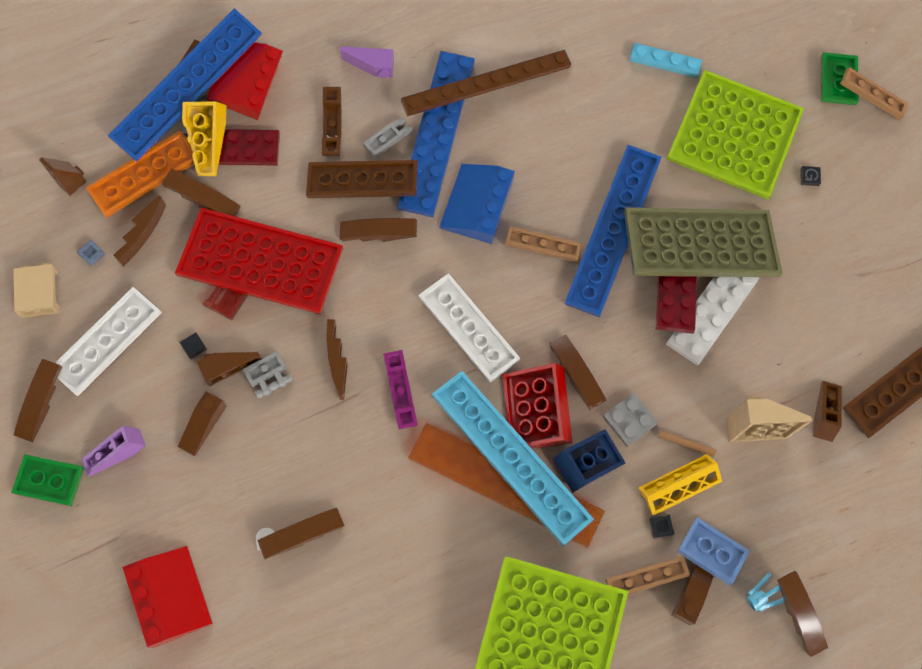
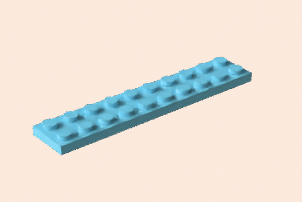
M463 371L432 393L434 400L562 546H565L594 520Z

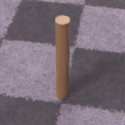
M660 430L658 433L659 438L712 457L716 454L717 450L663 430Z

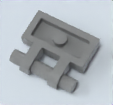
M278 351L243 369L252 388L258 384L261 386V389L255 391L258 399L271 395L272 391L280 387L284 388L287 386V383L293 381L290 374L282 377L281 372L287 370ZM274 376L277 378L273 383L266 385V380Z

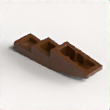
M172 168L162 183L165 188L179 193L182 198L198 204L199 208L202 207L236 216L241 207L221 193Z
M160 195L132 219L135 226L122 237L126 244L113 256L123 267L137 254L157 226L166 207Z
M372 218L340 222L339 239L342 241L360 239L362 242L380 239L382 242L417 237L416 218Z
M327 319L326 340L329 365L339 398L344 400L348 361L346 357H341V338H335L336 321L334 319Z
M567 335L550 342V348L559 359L560 366L564 367L571 385L589 410L606 402V397Z
M45 359L41 360L24 399L14 436L33 443L49 411L50 406L48 403L56 389L54 384L62 370L61 365Z
M336 507L258 539L257 542L265 560L298 548L304 543L323 537L325 534L341 529L345 525Z
M793 571L778 579L786 611L792 616L796 633L801 636L806 653L812 657L827 649L828 645L819 619L798 573Z

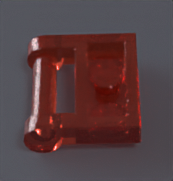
M216 287L208 300L205 299L202 305L232 321L248 295L228 289L217 305L215 302L224 289Z

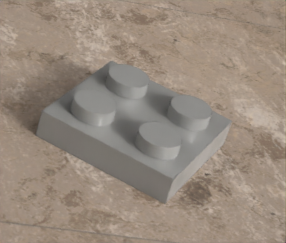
M634 393L603 415L605 421L626 447H629L658 424Z

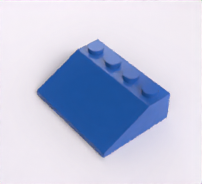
M461 164L439 228L492 244L514 180L515 171L495 165Z

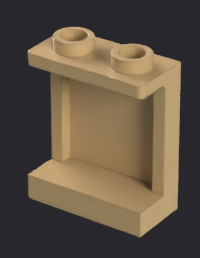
M41 263L39 266L24 265L13 269L14 312L21 318L60 313V306L56 303L55 275L58 274V270L53 264Z

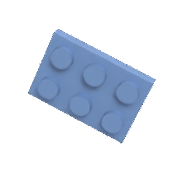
M698 517L693 521L677 550L678 553L729 586L735 581L750 552Z

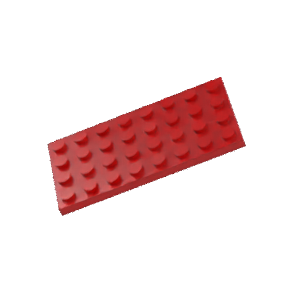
M201 207L175 274L179 277L321 315L344 248L343 245Z

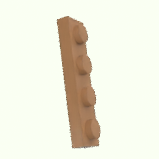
M849 67L845 71L840 83L841 85L896 119L900 120L904 117L908 106L907 102Z
M509 226L505 241L506 246L576 263L582 245L579 242Z
M684 556L610 577L605 579L607 585L628 590L629 595L687 578L690 574Z

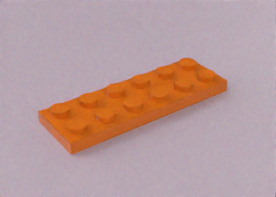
M180 130L150 148L138 162L133 159L89 185L86 189L105 217L108 218L162 185L171 168L181 173L194 165L191 144L188 143L187 138Z

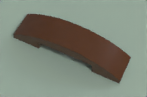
M323 87L322 156H340L342 137L341 87Z

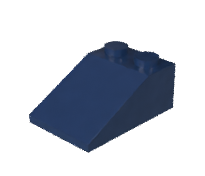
M606 429L563 450L552 458L572 493L626 463Z

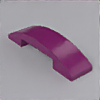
M403 350L383 353L398 429L418 426Z

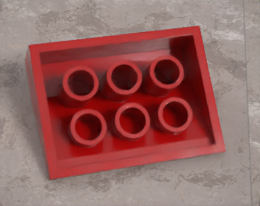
M254 42L211 86L206 101L219 102L226 105V108L259 120L281 61L283 50L268 44Z
M557 363L502 374L506 421L531 449L573 444L564 367Z
M188 546L144 558L122 567L148 648L158 647L213 624Z

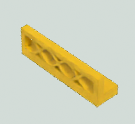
M706 454L638 487V489L647 501L650 513L654 516L722 482L717 462ZM714 472L715 478L706 481L707 475ZM698 481L695 488L688 489L691 482ZM680 490L678 496L671 497L673 491ZM662 498L661 504L654 507L653 501Z

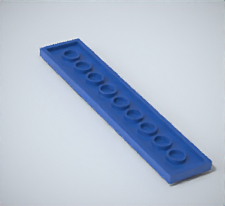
M234 8L129 113L108 137L133 160L138 162L182 117L183 102H196L262 35V32Z
M440 51L430 89L470 78L475 58ZM464 100L423 113L411 160L418 161L417 196H401L398 210L434 218Z
M627 145L565 300V305L600 318L628 246L625 208L643 207L662 158L661 156Z

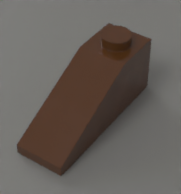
M44 157L39 159L55 182L69 196L86 183L82 176L84 172L77 165L73 167L69 162Z
M225 352L205 354L196 362L205 381L209 386H212L243 371L244 368L262 358L258 352Z
M822 381L813 422V437L833 442L842 427V386Z
M205 391L191 415L178 444L179 448L196 456L227 407L223 400Z
M695 564L671 616L688 625L695 624L705 603L714 576Z

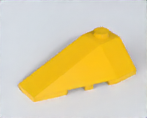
M183 102L182 121L188 133L187 139L193 151L192 157L197 175L216 177L226 126V105L219 102Z

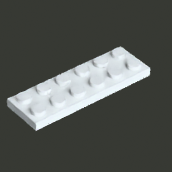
M449 273L419 294L420 300L489 383L520 361V357Z
M714 277L696 301L694 334L674 332L666 345L698 366L755 286L759 277Z
M132 287L56 362V364L62 366L58 379L75 395L79 396L162 312Z

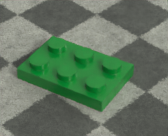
M822 53L821 102L857 105L859 95L840 83L845 71L849 67L858 72V56Z
M24 454L11 493L72 507L84 467Z

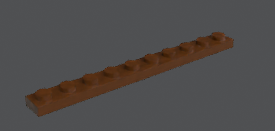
M564 49L402 97L401 103L408 117L571 67V62Z

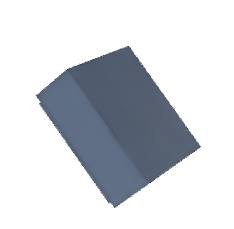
M92 240L77 251L78 255L90 266L105 255Z

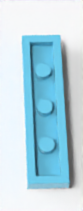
M634 43L629 60L698 78L702 63L701 59Z

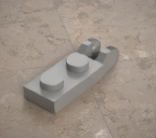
M402 117L363 143V147L375 159L402 140L403 137L410 134L413 128L411 125H408L398 131L406 122Z

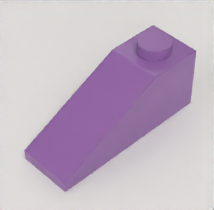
M340 47L342 60L375 77H393V49Z
M121 426L81 459L87 476H92L132 457L145 447L146 444L140 429Z

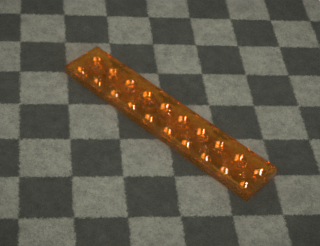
M428 423L425 424L408 459L544 526L476 447ZM574 496L594 520L571 540L588 548L605 511Z

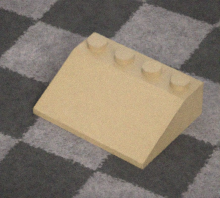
M759 396L749 397L726 419L729 442L788 439L812 422V417L770 399H760Z

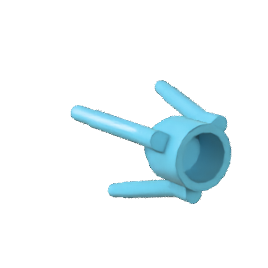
M770 572L748 592L749 596L746 597L747 602L755 612L758 610L762 612L769 607L784 603L783 598L766 603L769 601L768 597L780 590L779 585L767 593H764L762 590L758 592L771 576Z

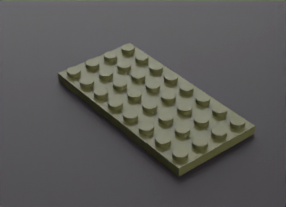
M625 208L624 214L633 276L781 277L783 274L770 210Z

